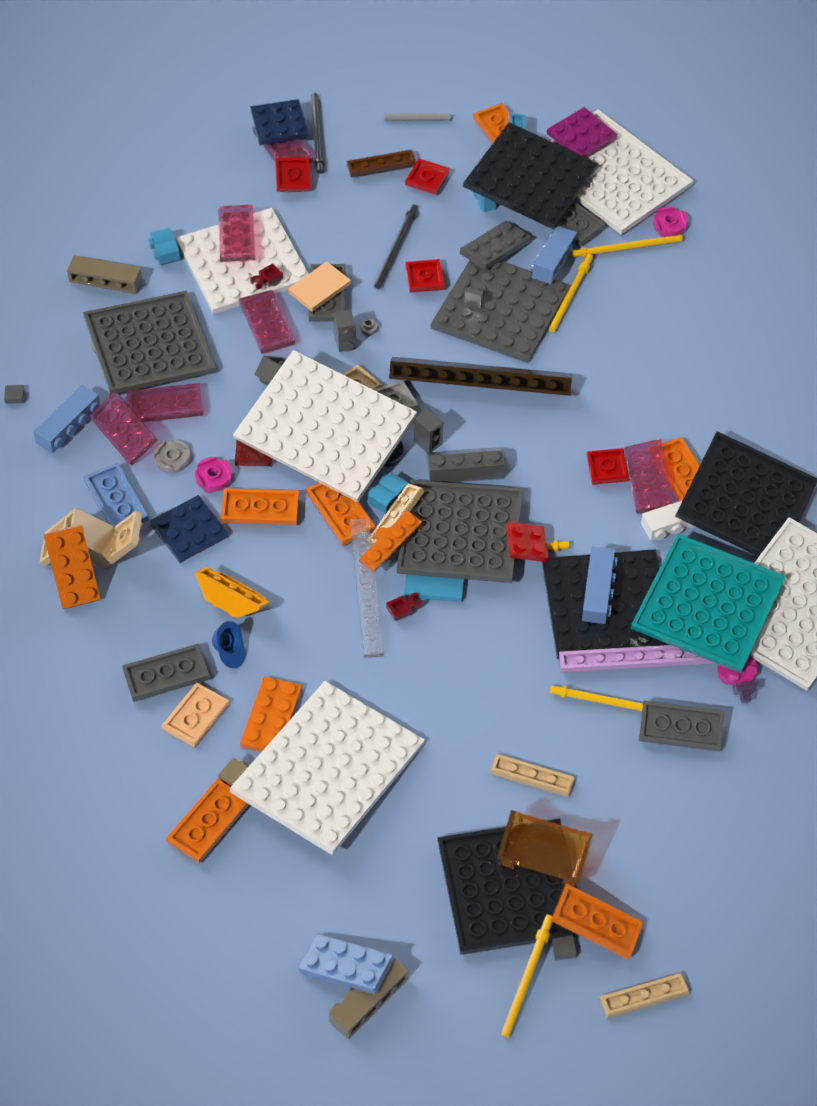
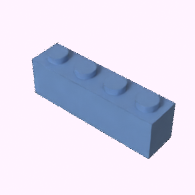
M558 226L554 232H551L549 241L544 243L543 250L539 251L537 255V260H534L531 264L530 270L533 271V279L552 284L570 255L571 250L575 247L576 231Z
M81 385L34 431L36 443L51 453L60 448L70 436L74 435L81 425L87 422L93 413L99 410L101 407L99 395Z
M591 547L582 621L605 624L606 616L610 617L612 605H608V600L612 601L614 589H610V584L614 585L616 573H612V568L616 569L618 558L614 557L615 549Z

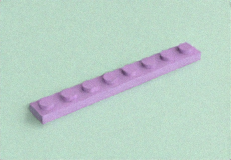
M672 645L559 652L561 673L715 664Z

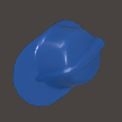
M226 621L214 632L212 644L215 650L218 651L220 659L225 666L237 668L242 665L245 659L240 627L235 622Z

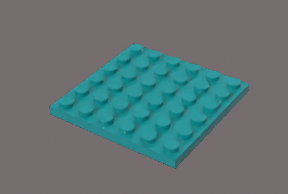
M677 533L631 624V629L742 673L786 576Z

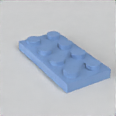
M118 462L83 476L87 487L108 524L115 527L135 511L142 513V523L149 520L144 507Z
M318 934L298 969L301 974L376 995L395 959L392 954Z

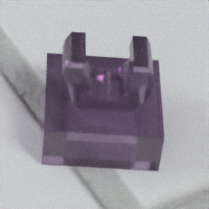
M756 682L736 683L733 686V695H740L741 704L751 701V694L757 690Z

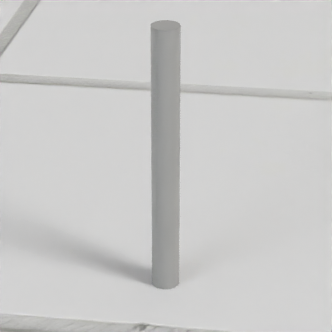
M384 114V120H450V114Z

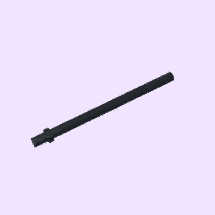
M312 93L316 153L314 163L317 167V173L322 174L325 162L322 157L318 94Z
M412 204L410 210L405 214L406 218L374 284L376 289L381 288L411 221L416 217L418 207L415 204Z

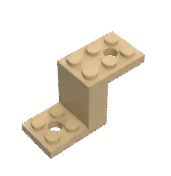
M75 508L45 533L82 524L91 562L106 569L138 546L140 542L139 533L142 527V513L135 511L114 527ZM44 539L39 563L47 566L50 563Z

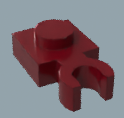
M272 263L261 269L259 275L252 276L250 282L251 284L256 283V290H259L264 284L270 286L283 279V273Z
M416 592L412 593L408 599H405L402 595L386 602V608L394 621L411 615L412 608H421L423 601H414L418 599V593Z

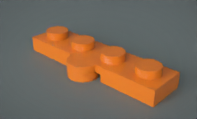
M407 510L389 529L385 527L379 528L375 535L376 542L360 557L359 562L375 573L421 526L422 521Z

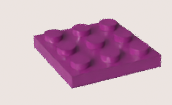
M585 107L547 129V135L559 145L585 158L615 141L618 136L615 131Z

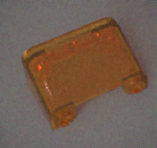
M511 810L497 859L502 861L501 865L513 868L515 864L562 878V883L574 886L575 883H580L595 835Z

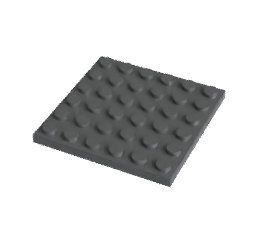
M469 260L431 322V329L529 363L559 310L570 285L556 280L552 284L533 279L532 272L501 261L484 270ZM467 287L484 292L481 308L464 303Z
M187 291L83 312L84 320L110 395L216 372V366Z
M411 480L410 484L422 487L424 490L423 495L410 511L422 523L400 546L397 574L512 583L515 558H510L506 525L508 522H520L523 488Z

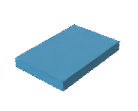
M406 574L404 597L409 598L412 593L417 592L419 599L462 602L464 579Z

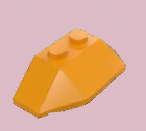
M207 566L195 573L205 600L214 607L226 611L232 617L239 618L256 612L270 603L259 592L230 576L213 571Z

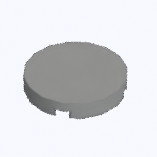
M171 440V442L167 443L165 441L156 447L154 461L162 471L176 473L184 470L189 465L191 452L188 445L182 441Z

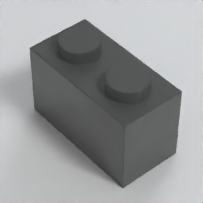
M351 309L334 312V338L339 352L356 349V324Z
M429 409L418 414L415 418L414 442L426 452H433L442 445L444 422Z

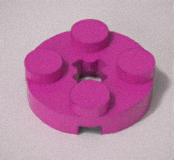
M675 207L660 208L653 217V227L659 232L661 237L682 235L687 227V215L682 210L680 212L675 210Z
M217 457L206 458L199 462L194 472L197 485L206 493L222 490L232 483V468L224 459L221 461L217 460ZM211 472H214V474H217V475H216V476H211L210 473H211Z
M749 656L742 673L718 664L717 674L724 684L733 685V688H745L754 681L758 667L754 658Z

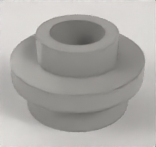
M370 318L364 319L360 322V330L365 335H372L377 330V322Z

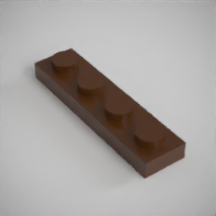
M411 149L348 160L347 168L350 177L412 167L415 165L416 160Z

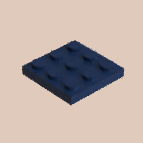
M299 99L250 106L259 146L309 138Z
M199 495L150 520L152 528L179 563L229 537L226 529Z

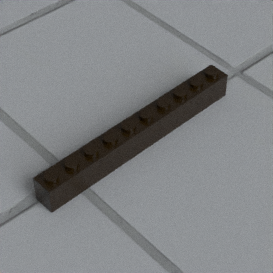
M392 357L390 360L389 379L570 396L572 374Z

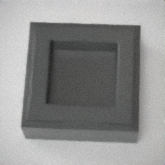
M467 287L464 303L481 308L484 292Z
M5 385V404L23 403L24 385Z
M573 935L552 939L555 960L576 958L577 954Z

